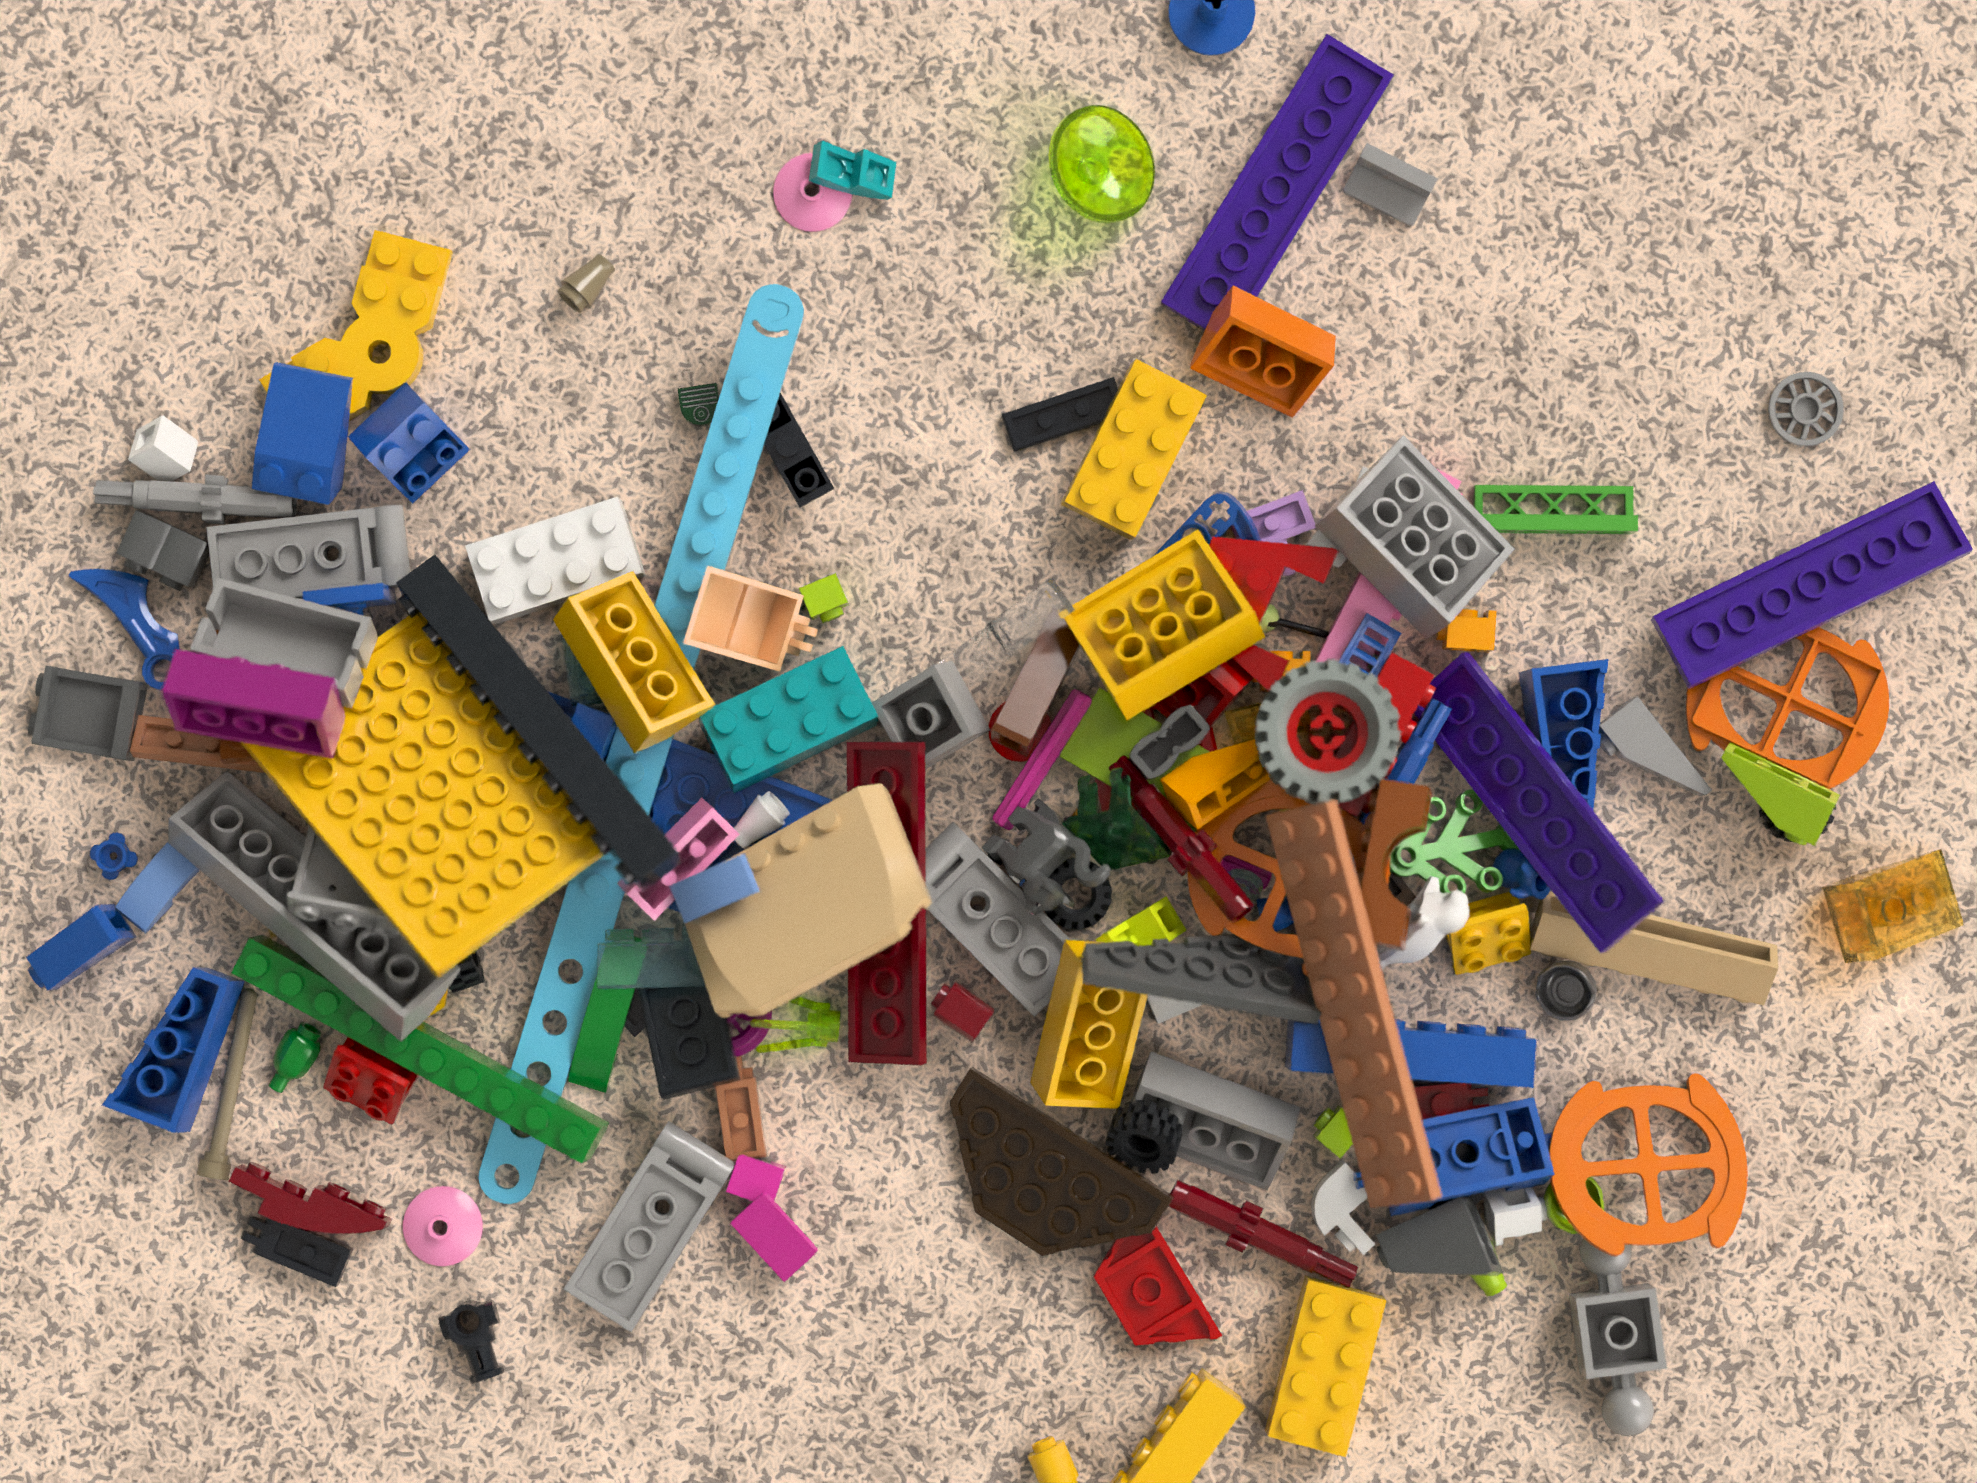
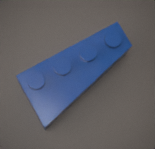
M1608 659L1533 668L1519 672L1526 726L1594 810L1597 780L1595 768L1597 749H1600L1601 733H1599L1601 710L1604 709L1605 693H1603L1604 677L1608 669Z
M193 967L164 1010V1016L156 1028L150 1031L143 1042L145 1045L133 1063H129L121 1075L122 1080L114 1092L108 1095L102 1106L173 1133L190 1132L245 981L211 968Z

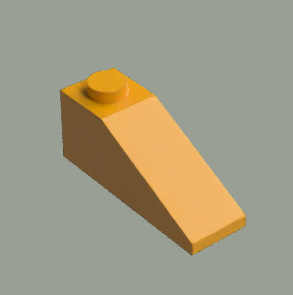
M1255 739L1194 756L1160 780L1167 800L1181 817L1198 830L1270 780L1266 768L1262 767L1258 748L1255 745Z

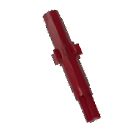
M1123 755L1117 762L1111 764L1109 770L1131 795V802L1174 853L1167 860L1178 874L1184 876L1189 871L1231 923H1236L1245 917L1253 909L1254 904L1211 853L1218 845L1208 833L1202 829L1196 835L1154 783L1149 784L1128 757Z
M1178 1179L1175 1182L1170 1193L1174 1196V1199L1169 1207L1182 1215L1229 1236L1225 1245L1241 1253L1249 1245L1296 1268L1298 1267L1311 1274L1315 1272L1344 1287L1350 1288L1357 1274L1358 1266L1324 1251L1323 1247L1310 1242V1240L1261 1218L1262 1207L1246 1200L1240 1208L1193 1185H1188Z

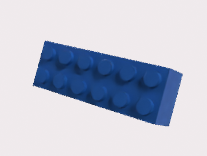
M1288 1019L1285 1067L1290 1071L1334 1074L1320 1019L1317 1024ZM1395 1019L1411 1079L1534 1088L1537 1039L1526 1036L1525 1029L1497 1026L1496 1034L1486 1033V1027L1481 1025L1457 1023V1031L1446 1030V1024L1433 1021H1417V1028L1405 1027L1406 1021Z

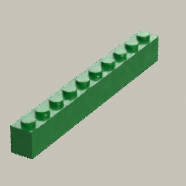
M263 934L248 939L231 972L581 1164L592 1158L609 1125V1122L425 1022H422L406 1038L399 1041L298 953Z

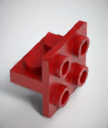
M348 1037L343 1045L339 1044L334 1050L323 1088L329 1091L335 1099L349 1102L364 1110L371 1118L385 1121L392 1125L398 1117L402 1103L419 1078V1075Z

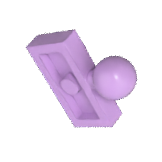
M1303 490L1247 511L1257 528L1261 541L1288 544L1287 538L1316 528ZM1232 525L1231 530L1234 538L1240 539L1235 527ZM1286 568L1282 576L1293 575L1296 571Z

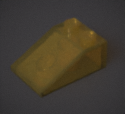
M1942 849L1852 875L1822 887L1845 963L1877 960L1964 925Z

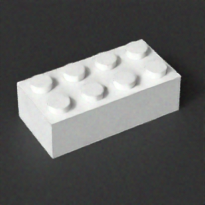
M619 497L465 545L488 619L495 625L564 603L571 596L632 571L638 579L646 576L623 503Z

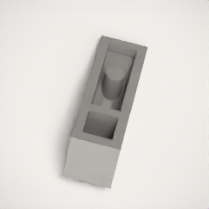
M1638 696L1630 698L1600 722V747L1608 756H1612L1615 753L1619 759L1697 796H1705L1712 791Z

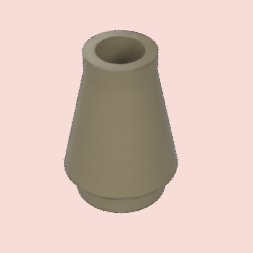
M597 254L591 261L561 281L562 286L557 293L568 306L581 313L585 308H591L609 276L615 271V268L605 257Z

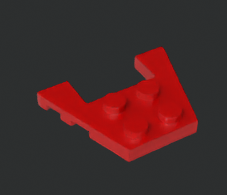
M1212 537L1209 544L1255 612L1260 625L1286 568H1290L1325 584L1339 553V550L1329 547ZM1254 644L1232 657L1268 691L1276 681H1279L1284 676L1290 660Z

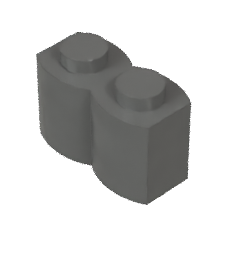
M136 510L116 554L126 558L124 566L144 575L149 568L161 574L159 582L181 591L184 585L195 588L209 558L208 542Z
M1192 705L1184 706L1173 712L1163 722L1159 731L1141 739L1131 750L1128 759L1146 780L1155 778L1173 765L1178 754L1186 752L1199 744L1206 736L1210 726Z

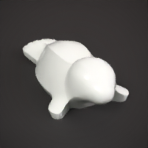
M1430 876L1417 897L1408 905L1412 912L1405 951L1376 947L1381 969L1383 970L1389 964L1412 963L1425 958L1435 949L1446 934L1454 933L1464 927L1469 918L1467 896L1459 890L1441 893L1439 891V879Z

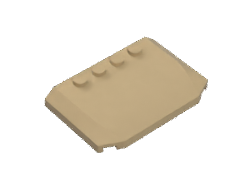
M882 784L859 786L729 858L732 859L745 853L760 891L684 924L715 1012L722 1018L730 1017V1014L747 1013L750 1016H758L770 1012L901 940L912 928L909 924L912 918L922 906L927 909L932 901L889 791Z

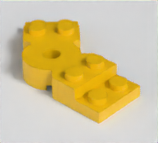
M374 230L365 266H361L351 303L359 318L347 328L341 342L323 338L290 357L292 361L286 364L353 378L349 421L370 409L373 393L391 395L405 382L410 386L419 375L423 364V349L417 335L433 328L453 254L452 250ZM381 344L389 345L391 348L390 358L381 364L374 363L372 359L373 350ZM271 373L259 379L266 393L268 392Z

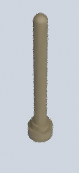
M250 988L245 989L240 998L209 1152L205 1151L204 1159H199L196 1175L207 1178L229 1179L231 1164L228 1163L229 1155H225L257 1000V993Z

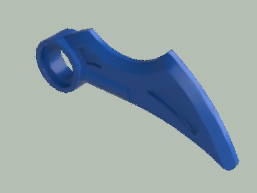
M85 569L71 571L69 577L95 595L117 617L145 657L142 666V675L145 682L150 687L162 691L165 682H159L155 679L154 667L162 660L172 662L175 650H180L178 634L162 627L150 613L146 596L149 580L134 574L115 570Z

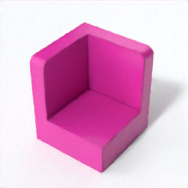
M740 1154L735 1163L726 1192L754 1201L763 1192H766L775 1201L786 1166L772 1161L767 1163Z

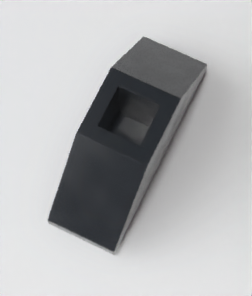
M780 392L764 445L799 508H802L835 488Z

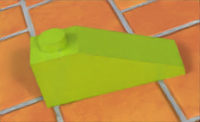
M1730 742L1721 758L1778 829L1785 832L1784 836L1792 842L1800 845L1809 843L1815 846L1840 794Z

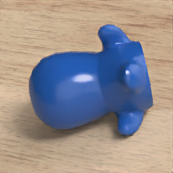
M1506 849L1495 858L1492 867L1497 868L1503 876L1501 886L1510 889L1509 892L1512 896L1516 898L1533 896L1542 900L1549 894L1551 889L1520 849Z

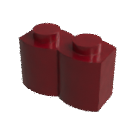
M957 982L951 988L944 983L930 1004L936 1008L932 1016L971 1043H973L995 1011L994 1008Z

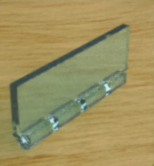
M682 927V940L674 941V928H642V942H634V929H606L605 943H597L598 989L706 986L686 927Z

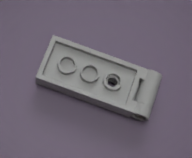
M387 505L206 527L213 588L217 578L303 599L302 591L384 583L392 588H398L396 582L410 573L403 505ZM332 548H338L339 557L335 561H329L327 557L328 551Z
M952 822L926 848V888L932 901L927 909L1035 1017L1050 1002L1064 940L1071 939L1043 911L1036 916L1029 913L1025 908L1026 898L1024 892ZM976 895H980L986 900V906L981 911L973 910L970 905L971 899Z
M668 1121L563 1290L632 1332L730 1176L735 1162ZM660 1199L668 1201L670 1204L669 1212H659L656 1208L657 1201Z

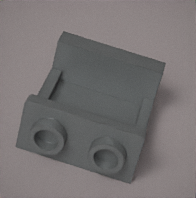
M46 665L44 673H40L36 681L35 694L40 698L37 712L31 714L28 725V734L32 736V744L134 761L135 758L132 756L130 748L138 716L143 715L148 684Z

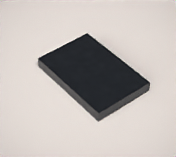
M700 967L636 983L658 1090L662 1100L741 1080L728 1019L722 1018L715 1012Z

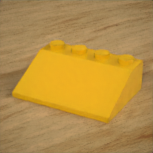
M1199 530L1194 531L1060 612L1126 720H1129L1265 638L1255 612Z

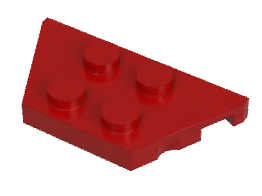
M1157 1226L1152 1233L1120 1238L1113 1242L1094 1272L1093 1277L1134 1345L1155 1344L1157 1342H1185V1340L1207 1338L1211 1340L1222 1336Z

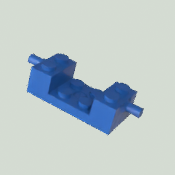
M1534 1097L1423 1119L1422 1123L1442 1197L1429 1202L1388 1207L1390 1215L1395 1216L1429 1209L1435 1202L1500 1188H1505L1506 1192L1544 1185L1555 1175L1548 1151L1552 1133L1544 1134ZM1467 1143L1474 1148L1476 1159L1473 1163H1464L1457 1158L1455 1149L1458 1144ZM1354 1172L1353 1178L1354 1181H1357L1355 1183L1356 1189L1365 1188L1361 1172Z

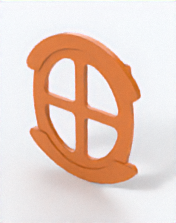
M1820 627L1794 638L1802 642L1804 649L1785 686L1776 685L1736 666L1691 689L1687 687L1685 711L1687 730L1692 747L1696 751L1705 750L1710 740L1725 751L1731 742L1827 789H1832L1847 781L1868 762L1882 739L1889 714L1887 678L1879 657L1871 644L1866 640L1860 639L1851 646L1838 636ZM1819 653L1829 654L1848 675L1856 695L1857 708L1854 716H1842L1802 696L1801 688ZM1733 680L1771 698L1776 703L1775 711L1758 744L1753 745L1746 742L1728 721L1720 697L1723 681ZM1792 711L1801 712L1835 728L1843 736L1841 744L1836 749L1817 758L1789 760L1779 758L1773 752L1778 736L1789 713Z
M1271 779L1196 831L1197 835L1204 829L1218 845L1211 853L1220 864L1224 857L1233 856L1274 874L1276 880L1259 919L1249 921L1243 917L1236 923H1231L1188 871L1189 893L1201 924L1212 936L1221 935L1224 929L1255 946L1282 955L1303 958L1297 934H1280L1273 928L1276 916L1286 896L1277 859L1235 842L1233 838L1236 828L1254 815L1270 810L1293 809L1311 805V803H1307L1303 799L1292 797L1285 793V790ZM1339 808L1357 874L1358 868H1365L1367 853L1362 852V839L1365 828L1372 829L1374 813H1370L1365 823L1362 824L1355 817ZM1390 857L1386 868L1387 884L1390 876ZM1304 963L1302 969L1304 974L1308 976Z
M1698 1073L1690 1075L1687 1078V1089L1645 1085L1623 1087L1603 1092L1600 1082L1591 1081L1578 1090L1562 1109L1554 1125L1549 1144V1155L1555 1173L1550 1182L1561 1211L1583 1239L1598 1250L1615 1257L1623 1253L1624 1245L1650 1246L1672 1244L1690 1240L1707 1233L1712 1247L1721 1248L1727 1243L1737 1226L1746 1198L1748 1180L1747 1156L1735 1118L1719 1093L1703 1076ZM1653 1105L1666 1107L1689 1118L1707 1137L1709 1143L1708 1152L1675 1156L1656 1155L1652 1145L1648 1116L1649 1107ZM1620 1108L1630 1109L1634 1119L1638 1148L1637 1157L1623 1160L1585 1161L1581 1154L1582 1144L1593 1125L1612 1111ZM1700 1168L1711 1170L1714 1175V1183L1704 1203L1690 1216L1675 1223L1666 1222L1662 1216L1657 1176L1659 1172ZM1622 1174L1639 1175L1643 1184L1647 1213L1646 1224H1630L1605 1212L1588 1194L1586 1188L1587 1178Z

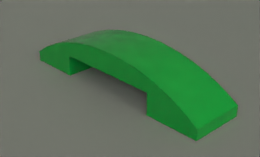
M613 929L586 1009L568 1082L600 1092H607L618 1056V1047L636 990V983L641 978L651 940Z

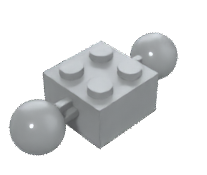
M1582 1239L1580 1256L1584 1265L1591 1272L1597 1274L1599 1290L1569 1293L1579 1373L1586 1379L1611 1376L1613 1389L1608 1392L1603 1400V1419L1613 1432L1622 1436H1635L1649 1427L1654 1415L1651 1398L1643 1389L1636 1386L1635 1373L1667 1369L1656 1288L1648 1283L1623 1286L1621 1271L1630 1262L1632 1255L1631 1245H1624L1623 1253L1615 1257L1607 1255L1585 1239Z

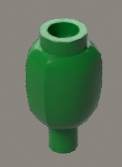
M301 1022L298 1028L289 1029L284 1034L273 1056V1065L276 1073L269 1083L271 1089L282 1093L290 1080L299 1079L309 1071L321 1050L319 1038L322 1033L320 1030L309 1023Z

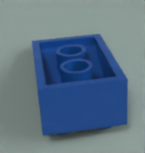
M278 362L273 364L255 449L252 489L327 505L333 501L343 488L353 378Z

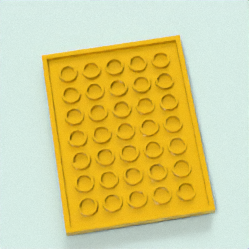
M416 615L413 618L407 616L378 637L367 669L361 668L364 677L352 709L343 706L346 717L333 759L244 742L240 743L431 971L439 978L604 855H602L589 837L594 832L586 822L580 826L575 822L565 808L569 801L561 792L554 795L541 778V775L545 773L537 762L530 765L516 747L521 742L513 732L508 736L503 733L492 717L496 714V711L489 703L482 706L469 689V686L473 684L465 673L460 677L457 676L445 660L449 653L441 644L435 648L421 630L425 624Z

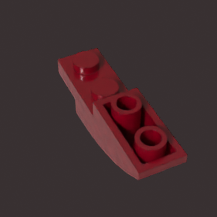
M249 1162L248 1166L243 1164L236 1166L228 1181L264 1199L257 1214L299 1229L336 1234L365 1233L383 1230L392 1221V1218L384 1215L386 1208L367 1199H364L361 1204L348 1198L350 1191L338 1184L328 1182L327 1186L318 1185L314 1187L311 1195L308 1196L305 1195L307 1188L289 1179H285L284 1183L276 1181L269 1177L271 1174L269 1169L254 1162Z

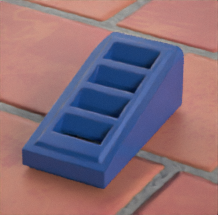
M1366 613L1339 658L1338 663L1347 665L1352 663L1349 660L1353 654L1372 666L1369 672L1359 668L1366 674L1371 673L1377 677L1401 633ZM1369 627L1388 638L1386 644L1382 645L1365 634L1367 628ZM1361 641L1380 652L1377 659L1357 648L1359 642Z

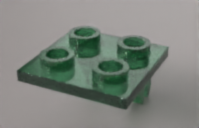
M1122 767L1115 768L1110 772L1112 789L1108 811L1099 812L1097 783L1089 784L1091 776H1082L1077 783L1079 791L1077 815L1065 817L1062 823L1072 834L1086 842L1090 848V855L1101 866L1107 864L1111 870L1164 859L1172 855L1171 849L1132 807L1130 776H1121L1123 772Z

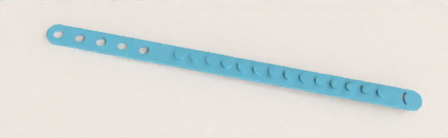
M769 284L759 288L749 300L655 603V608L693 669H695L701 648L687 645L683 642L707 566L724 571L726 569L804 318V307L800 297L792 289L778 284ZM753 321H758L762 328L769 332L778 333L788 330L789 333L779 338L767 337L757 331L753 326ZM617 726L606 764L649 815L674 735L634 754ZM610 852L602 856L568 883L511 1067L513 1071L528 1078L527 1069L530 1064L537 1061L547 1064L551 1071V1078L543 1087L561 1097L571 1068L597 973L625 894L624 890L617 884L622 878L614 868L618 862ZM574 959L581 964L583 976L577 983L570 984L561 979L559 966L564 960ZM557 1010L564 1014L567 1020V1027L563 1033L552 1035L544 1029L543 1018L548 1011ZM495 1118L479 1170V1184L482 1191L490 1199L503 1204H513L523 1200L533 1189L546 1144L531 1136L520 1137L516 1135L511 1125ZM511 1164L518 1170L519 1181L516 1186L504 1188L497 1183L495 1173L500 1165Z

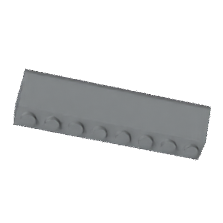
M228 771L224 772L169 818L168 843L399 1041H402L430 1016L460 972V967L455 965L437 978L402 935L386 937L376 933L374 929L360 926L356 929H346L336 925L334 921L320 918L316 921H306L296 917L294 913L288 912L287 894L288 891L292 892L306 837Z

